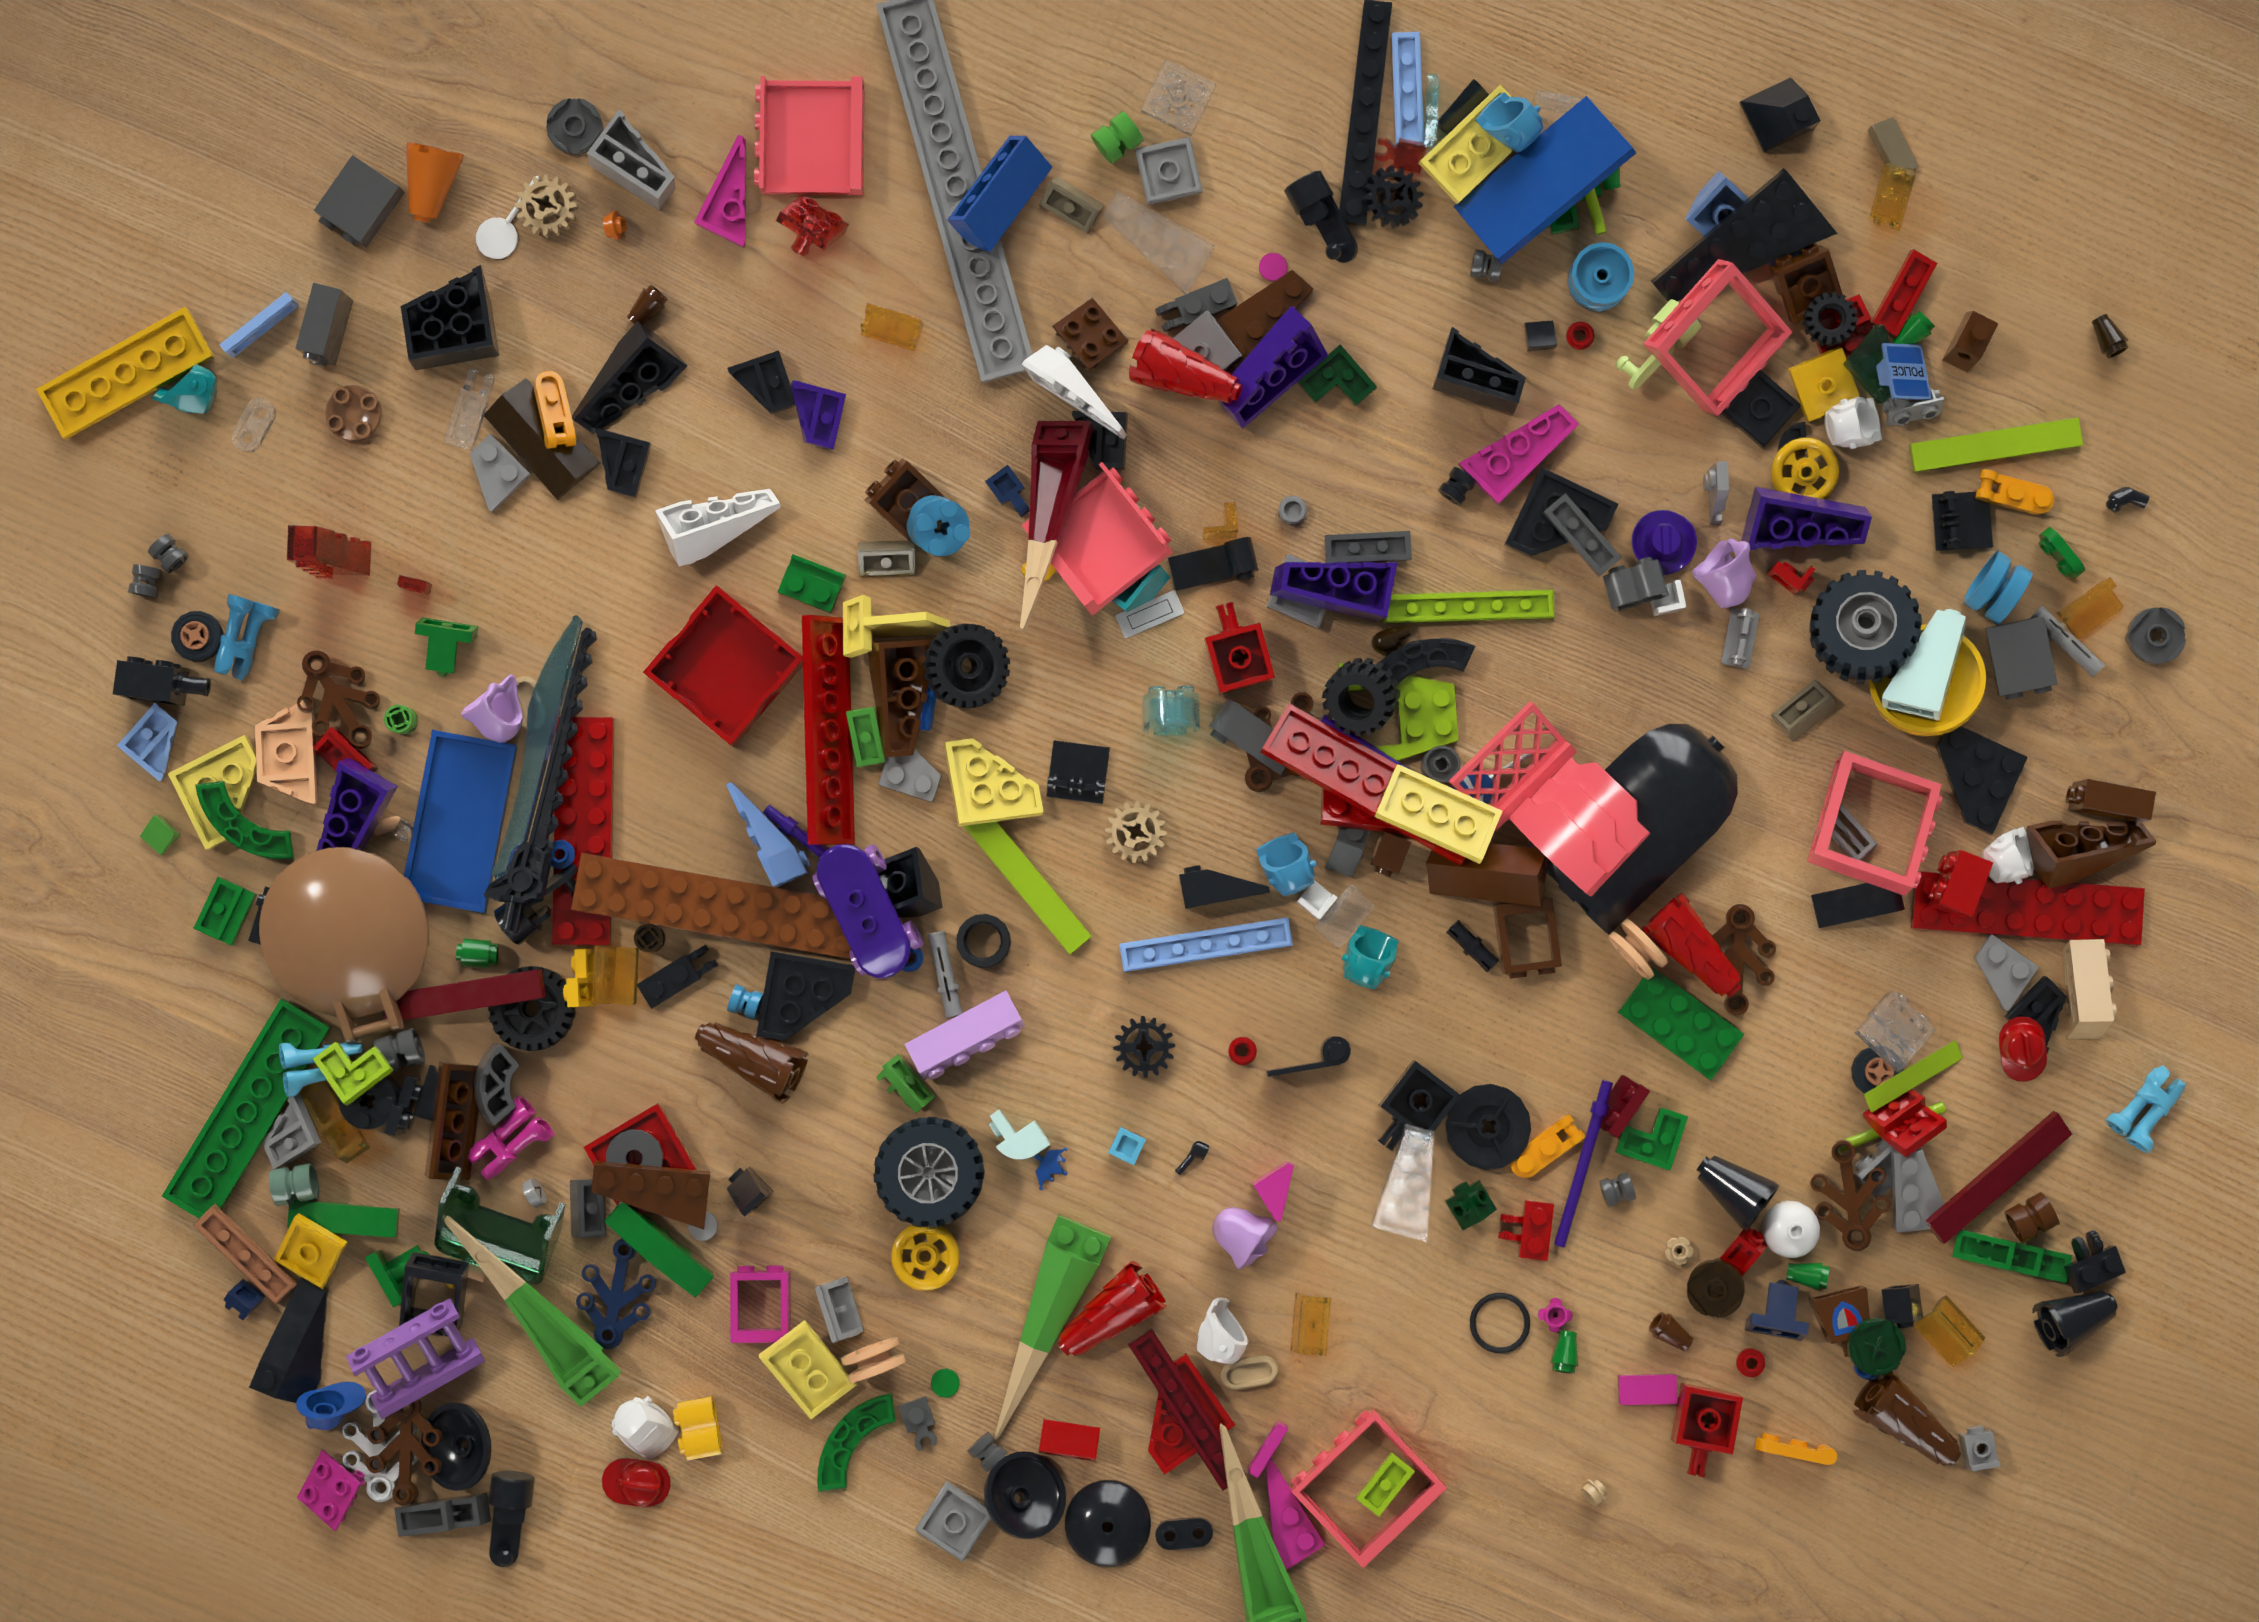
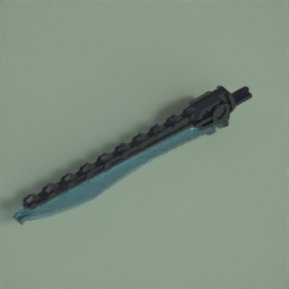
M577 615L572 617L573 620L551 651L533 690L528 706L525 753L519 789L500 855L492 871L495 881L488 885L484 893L486 899L506 903L501 930L509 933H518L523 906L530 907L531 904L542 902L546 892L553 857L551 852L554 851L553 841L549 840V835L559 827L558 818H555L553 815L554 811L564 803L563 794H560L558 790L569 779L568 772L563 769V766L574 756L572 747L568 746V742L578 733L577 724L573 723V718L583 710L582 701H579L577 697L588 686L587 679L582 676V673L593 663L591 654L587 653V649L597 640L596 631L585 628L581 632L574 665L571 668L583 624L582 619ZM568 680H569V684H568V688H567V692H566V696H565V700H564V704H563V708H562V712H561V716H560V720H559V724H558V728H557V732H556V736H555V740H554L552 752H551V755H550V759H549V763H548V767H547V771H546V775H545V779H544V783H543V787H542V791H541V795H540V799H539V803H538V807H537V811H536V815H535L533 827H532V830H531L529 842H527V841H528V837H529V833H530V829H531V825H532V821H533V817H534V813H535V809H536V805H537V801H538V797H539V793H540V789H541V785H542V781H543V777H544V774H545V770H546V766H547V762H548V758H549V754H550V750H551V746H552V742H553V738H554V734H555V730H556V726H557V722H558V718H559L561 706H562V703H563V699H564V695H565L567 683H568Z

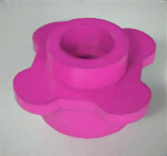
M1552 1298L1550 1304L1545 1309L1542 1308L1538 1311L1539 1319L1544 1320L1549 1325L1551 1332L1560 1331L1561 1326L1566 1321H1571L1573 1317L1572 1312L1562 1306V1301L1559 1298ZM1554 1312L1558 1313L1556 1318L1553 1317Z

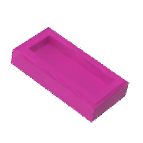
M1618 1375L1619 1405L1678 1404L1677 1375Z
M1276 1421L1248 1466L1250 1474L1257 1478L1259 1477L1288 1431L1286 1424Z

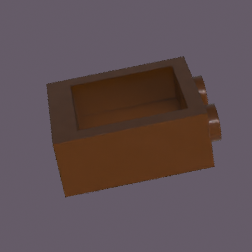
M2085 779L2073 782L2072 786H2069L2066 794V803H2069L2068 810L2137 823L2152 819L2156 792Z
M1553 898L1543 899L1542 907L1512 903L1493 906L1502 974L1509 973L1510 979L1527 977L1526 971L1538 970V975L1555 973V967L1562 966ZM1545 911L1552 960L1511 966L1504 916Z

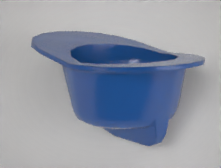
M355 1382L335 1383L303 1393L299 1396L296 1407L300 1414L305 1416L306 1425L309 1429L330 1430L340 1425L345 1414L358 1409L364 1403L366 1391L360 1384Z

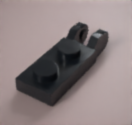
M707 945L698 948L689 955H683L636 984L651 1009L699 981L701 976L718 966L716 960L707 962L697 971L691 962L702 957L709 951Z

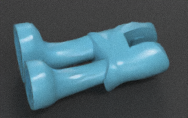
M291 1043L279 1044L281 1066L283 1069L315 1063L313 1058L331 1044L323 1045V1048L298 1050ZM340 1043L348 1056L363 1053L362 1043ZM319 1068L283 1072V1084L287 1097L298 1095L303 1086L327 1080Z
M2163 1065L2153 1068L2147 1075L2144 1085L2136 1092L2135 1098L2120 1113H2111L2105 1120L2106 1124L2114 1132L2121 1136H2126L2124 1139L2128 1143L2147 1154L2154 1148V1142L2150 1137L2153 1128L2162 1116H2167L2186 1086L2182 1080L2177 1078L2165 1091L2162 1090L2160 1086L2170 1074V1071ZM2147 1103L2151 1104L2152 1107L2131 1130L2132 1123Z

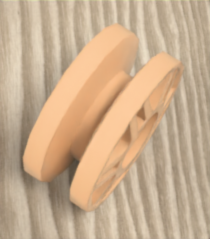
M1626 919L1621 923V926L1627 936L1623 938L1616 932H1612L1607 938L1619 954L1640 975L1650 980L1654 973L1648 963L1652 961L1656 965L1663 967L1668 961L1652 940L1632 921Z
M898 1337L870 1344L841 1358L843 1365L857 1364L858 1369L847 1376L849 1383L879 1375L905 1363L904 1354L891 1356L889 1353L890 1350L900 1344Z

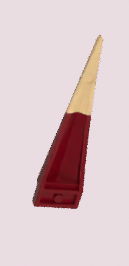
M1090 421L1037 422L1031 446L1029 536L1020 628L1024 633L1030 622L1089 457L1088 447L1094 428Z

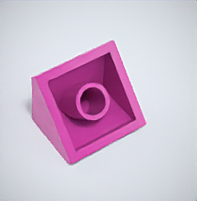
M1286 1161L1252 1182L1275 1221L1281 1222L1294 1168L1292 1162Z

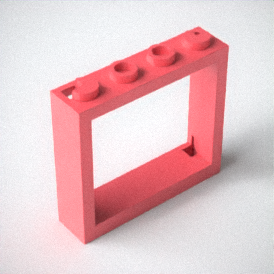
M1718 259L1643 344L1704 412L1719 416L1725 408L1728 409L1730 402L1735 396L1748 386L1751 378L1766 366L1768 359L1774 352L1784 346L1782 343L1790 336L1792 331L1733 263ZM1729 284L1767 327V330L1707 396L1668 353V350L1723 288Z
M1843 751L1835 762L1807 862L1905 896L1912 888H1917L1921 878V872H1918L1920 862H1924L1928 853V847L1925 846L1927 837L1932 835L1936 822L1932 818L1934 811H1938L1943 796L1939 795L1942 784ZM1850 770L1926 796L1904 876L1828 850Z
M1374 1409L1370 1412L1367 1410L1363 1411L1354 1420L1356 1426L1349 1432L1346 1430L1342 1431L1333 1440L1335 1446L1328 1452L1325 1450L1321 1451L1312 1460L1314 1466L1307 1472L1304 1470L1300 1471L1292 1479L1291 1482L1294 1485L1290 1488L1299 1501L1362 1568L1375 1558L1447 1489L1445 1484ZM1375 1423L1430 1483L1359 1549L1304 1489Z

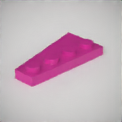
M1558 404L1524 426L1458 463V466L1477 481L1476 484L1498 505L1579 423Z

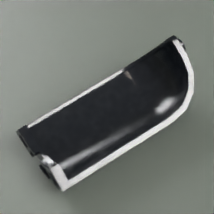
M1667 724L1648 731L1633 742L1605 769L1617 783L1637 800L1638 821L1651 834L1592 896H1589L1548 859L1546 874H1549L1559 884L1558 887L1573 902L1576 901L1586 912V915L1608 935L1704 845L1731 814L1738 795L1737 774L1729 759L1721 752L1725 747L1713 735L1708 739L1700 730L1688 724ZM1532 842L1528 843L1525 846L1529 848H1537Z

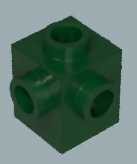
M1480 1180L1468 1185L1467 1181L1457 1185L1452 1189L1454 1194L1445 1200L1462 1230L1483 1221L1497 1210Z

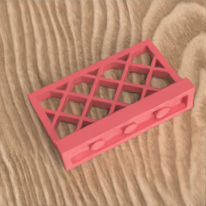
M1530 701L1449 782L1457 791L1468 796L1473 794V798L1479 800L1480 794H1492L1489 805L1502 810L1495 828L1496 832L1528 797L1531 798L1577 751L1571 744L1565 741L1537 706ZM1533 713L1536 716L1535 729H1523L1524 720ZM1523 734H1534L1533 748H1521ZM1541 734H1551L1555 738L1547 748H1540ZM1508 735H1516L1515 749H1503L1504 739ZM1502 754H1514L1513 768H1501ZM1521 754H1532V762L1527 768H1519ZM1488 755H1496L1494 769H1483V760ZM1482 774H1494L1492 788H1481ZM1500 774H1512L1511 783L1506 788H1499ZM1467 775H1475L1474 789H1464L1459 783Z

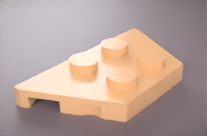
M304 699L300 703L303 708H308L312 704L309 699ZM296 704L289 709L286 707L279 711L275 717L255 725L257 782L309 804L318 805L316 750L313 748L315 745V735L312 732L314 709L309 713H303Z

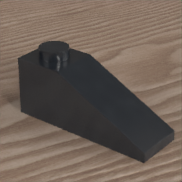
M1200 865L1184 868V874H1179L1185 909L1270 893L1269 886L1209 869L1201 870Z
M748 1167L745 1171L739 1168L728 1179L732 1184L727 1190L744 1217L754 1212L774 1192L751 1167Z

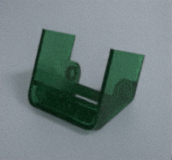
M456 1167L439 1201L434 1240L437 1250L445 1255L479 1266L445 1224L444 1219L446 1216H449L525 1282L533 1285L540 1284L547 1272L562 1229L566 1204L560 1203L554 1216L550 1214L538 1215L535 1217L533 1224L480 1206L481 1199L477 1191L470 1186L460 1185L462 1168Z

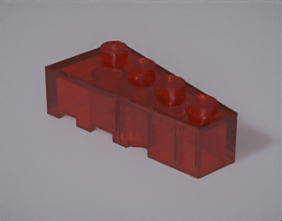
M288 525L287 561L295 564V568L302 569L303 572H309V575H313L317 579H333V575L370 576L371 542L360 541V538L350 537V541H348L349 538L346 534L335 533V531L318 526Z

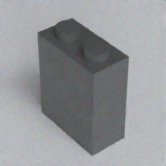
M352 155L314 211L320 216L318 222L333 231L336 227L344 233L341 236L344 240L355 247L360 243L367 248L405 192L391 180Z
M313 282L295 349L303 354L302 358L309 360V363L323 368H326L327 364L336 366L353 300L341 289Z
M2043 616L1985 628L1999 696L2005 695L2006 700L2023 697L2022 691L2034 689L2035 694L2052 691L2051 686L2058 684Z

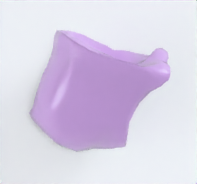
M1731 538L1727 541H1720L1708 554L1705 561L1692 571L1694 578L1704 586L1720 608L1739 605L1749 597L1757 574L1749 560L1750 544L1748 542H1738ZM1731 551L1735 553L1736 557L1734 559L1730 554Z
M512 674L508 675L500 684L491 683L484 694L461 712L464 719L472 722L480 733L490 740L499 743L506 742L512 739L521 728L523 715L518 699L516 677Z
M1236 1207L1226 1208L1216 1216L1212 1226L1215 1240L1232 1257L1238 1270L1251 1265L1256 1258L1263 1256L1267 1252L1266 1243L1278 1229L1276 1222L1272 1218L1260 1217L1245 1209Z

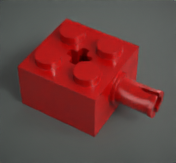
M1233 602L1226 603L1228 615H1226L1223 604L1216 606L1223 631L1219 634L1205 637L1204 642L1219 695L1274 681L1275 674L1260 622L1245 627L1239 626ZM1237 652H1240L1241 656L1247 657L1244 660L1243 666H1239L1238 662L1233 663L1232 661Z
M1681 1383L1671 1440L1676 1444L1692 1448L1687 1474L1705 1477L1709 1452L1716 1451L1733 1455L1743 1397L1738 1393ZM1708 1412L1713 1418L1712 1421L1708 1420L1705 1425L1701 1417L1706 1416Z

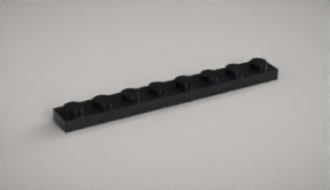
M1364 0L1339 207L1345 222L1349 225L1366 226L1368 213H1365L1364 210L1369 204L1362 202L1361 199L1368 195V193L1364 192L1362 188L1366 184H1370L1367 179L1372 175L1392 2Z

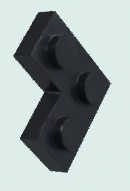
M411 1075L405 1076L398 1103L391 1107L384 1133L397 1136L405 1134L406 1129L410 1130L412 1128L415 1113L411 1112L414 1101L419 1102L423 1086L419 1085L421 1078Z

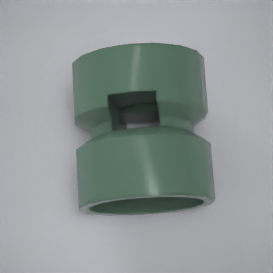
M313 1163L295 1165L292 1171L287 1167L270 1170L269 1187L275 1206L293 1204L296 1198L300 1202L318 1199L319 1183Z

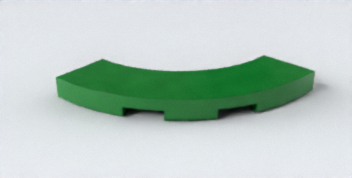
M225 781L195 784L197 796L206 817L227 841L259 857L294 859L290 830L267 829L246 819L231 802L226 790Z
M892 1392L864 1401L849 1411L835 1426L820 1456L817 1476L818 1492L847 1488L848 1464L858 1443L874 1429L896 1422Z

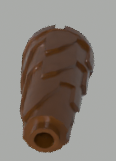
M710 1022L706 1025L702 1024L695 1035V1040L698 1041L701 1051L719 1060L731 1071L781 1104L786 1103L790 1099V1096L784 1094L787 1089L795 1092L808 1062L807 1059L803 1058L808 1055V1052L800 1048H792L777 1041L763 1039L750 1033L739 1032L716 1022L714 1024Z
M1892 1371L1887 1375H1883L1884 1377L1881 1380H1869L1865 1384L1854 1403L1858 1409L1853 1410L1858 1418L1867 1424L1870 1423L1881 1432L1894 1437L1904 1445L1914 1448L1937 1465L1940 1463L1942 1466H1951L1959 1460L1961 1452L1957 1444L1958 1441L1940 1424L1923 1402L1900 1380L1899 1375Z

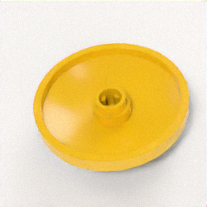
M1928 624L1921 625V634ZM1964 635L1940 720L1883 708V693L1894 676L1890 679L1885 676L1882 678V682L1874 684L1872 680H1869L1870 694L1881 716L1895 728L1917 736L1942 735L1961 727L1978 710L1986 689V671L1983 659L1974 644Z

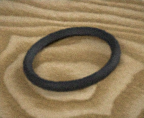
M1493 1293L1480 1299L1474 1306L1470 1316V1330L1475 1341L1485 1350L1493 1353H1507L1520 1347L1526 1340L1530 1330V1316L1525 1305L1515 1296L1507 1293ZM1493 1299L1510 1300L1520 1308L1524 1317L1523 1333L1515 1343L1507 1347L1490 1346L1477 1333V1313L1485 1303Z

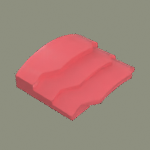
M1570 758L1552 778H1549L1531 798L1528 797L1509 817L1518 829L1553 864L1589 896H1592L1651 834L1638 821L1636 799L1598 763L1579 765L1573 758Z

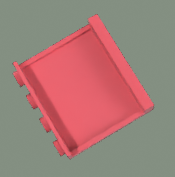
M760 76V85L755 86L756 102H760V113H755V129L760 130V141H755V158H759V169L754 170L755 186H759L762 194L863 195L865 91L863 77L851 76V81L766 80L765 76Z
M1103 462L1099 464L1103 472L1075 493L1051 560L1053 567L1092 616L1173 553L1168 545L1172 540L1162 527L1156 530L1152 525L1155 519L1146 507L1142 510L1139 509L1136 505L1139 501L1138 497L1130 487L1124 490L1120 485L1124 480L1114 467L1108 470ZM1027 520L1021 526L1029 535V520Z

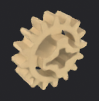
M544 174L543 181H539L535 176L533 177V185L523 184L526 189L525 193H517L518 197L522 200V202L515 203V207L518 210H522V212L517 214V218L520 221L525 220L523 226L526 230L533 226L532 233L535 236H538L540 231H543L546 238H549L550 231H554L557 236H560L559 228L564 227L569 230L568 219L576 220L574 214L571 213L572 210L578 209V205L571 202L576 198L574 192H568L570 186L567 183L560 186L561 180L557 176L552 182L547 174ZM545 189L543 192L535 194L536 192ZM559 193L564 198L565 207L558 203ZM550 202L554 208H545L543 210L539 204L547 205ZM529 206L535 209L534 220L529 214ZM558 218L555 222L549 223V221Z
M1139 801L1135 802L1134 808H1130L1126 802L1124 803L1125 810L1123 812L1117 808L1114 809L1117 815L1115 819L1108 817L1107 821L1113 825L1112 828L1105 829L1106 833L1112 834V837L1106 842L1107 844H1115L1112 850L1113 854L1119 851L1122 852L1121 860L1124 861L1127 856H1132V862L1136 863L1137 857L1141 856L1144 862H1146L1149 852L1154 856L1157 855L1156 845L1159 847L1164 846V843L1159 838L1167 836V832L1160 830V827L1165 824V820L1157 821L1156 818L1160 812L1157 810L1150 813V804H1147L1142 809L1140 808ZM1139 813L1133 821L1126 822L1122 820L1126 815ZM1148 818L1155 827V835L1149 833L1145 824ZM1136 825H1140L1141 832L1148 838L1137 836L1133 840L1130 838L1131 833L1123 826L1135 828ZM1117 829L1124 832L1126 838L1124 846L1117 839ZM1142 842L1150 845L1144 850L1133 851L1135 845Z

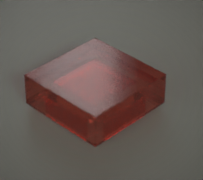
M399 575L398 587L426 595L431 593L432 584L428 581Z

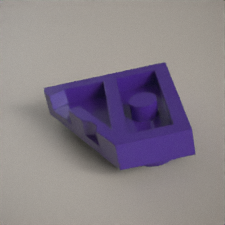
M793 380L791 382V389L804 443L833 450L846 394Z

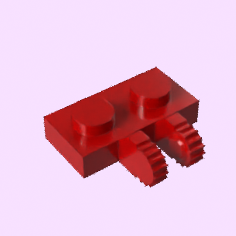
M1525 1200L1523 1216L1501 1214V1221L1505 1223H1522L1521 1234L1502 1231L1499 1232L1498 1238L1520 1241L1519 1258L1548 1261L1554 1204Z

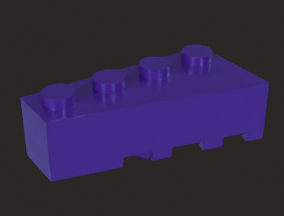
M1291 306L1233 372L1232 375L1239 378L1240 384L1243 385L1241 395L1237 401L1233 400L1231 403L1218 402L1222 409L1242 429L1328 356L1312 324Z
M1755 487L1741 541L1748 542L1750 550L1766 547L1779 549L1783 548V546L1812 547V545L1827 544V546L1865 544L1872 516L1867 508L1863 506Z
M1285 562L1275 567L1270 595L1377 622L1387 618L1398 562Z
M346 758L339 761L337 765V775L335 783L332 785L328 812L325 813L324 828L317 850L332 847L355 848V850L364 851L398 787L354 760Z

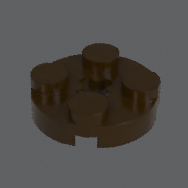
M1721 1258L1706 1260L1698 1264L1692 1270L1687 1282L1689 1302L1696 1311L1705 1316L1710 1315L1721 1318L1731 1315L1740 1307L1745 1294L1742 1274L1734 1265ZM1710 1283H1721L1723 1285L1721 1288L1722 1294L1718 1295L1716 1292L1711 1294L1708 1291L1711 1288Z

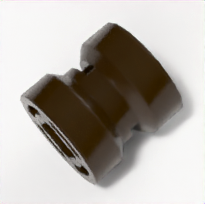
M644 924L638 927L634 934L636 947L644 952H657L662 949L666 942L664 930L654 924Z

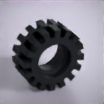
M1827 292L1822 293L1821 296H1817L1807 306L1803 314L1804 320L1802 323L1803 326H1806L1804 332L1806 335L1810 334L1812 342L1816 340L1820 346L1827 344L1828 347H1833L1835 344H1841L1854 332L1855 324L1858 321V318H1855L1857 310L1852 308L1854 303L1851 300H1845V295L1838 296L1837 292H1832L1831 294ZM1826 309L1835 310L1841 319L1839 327L1834 330L1825 329L1819 320L1821 312Z

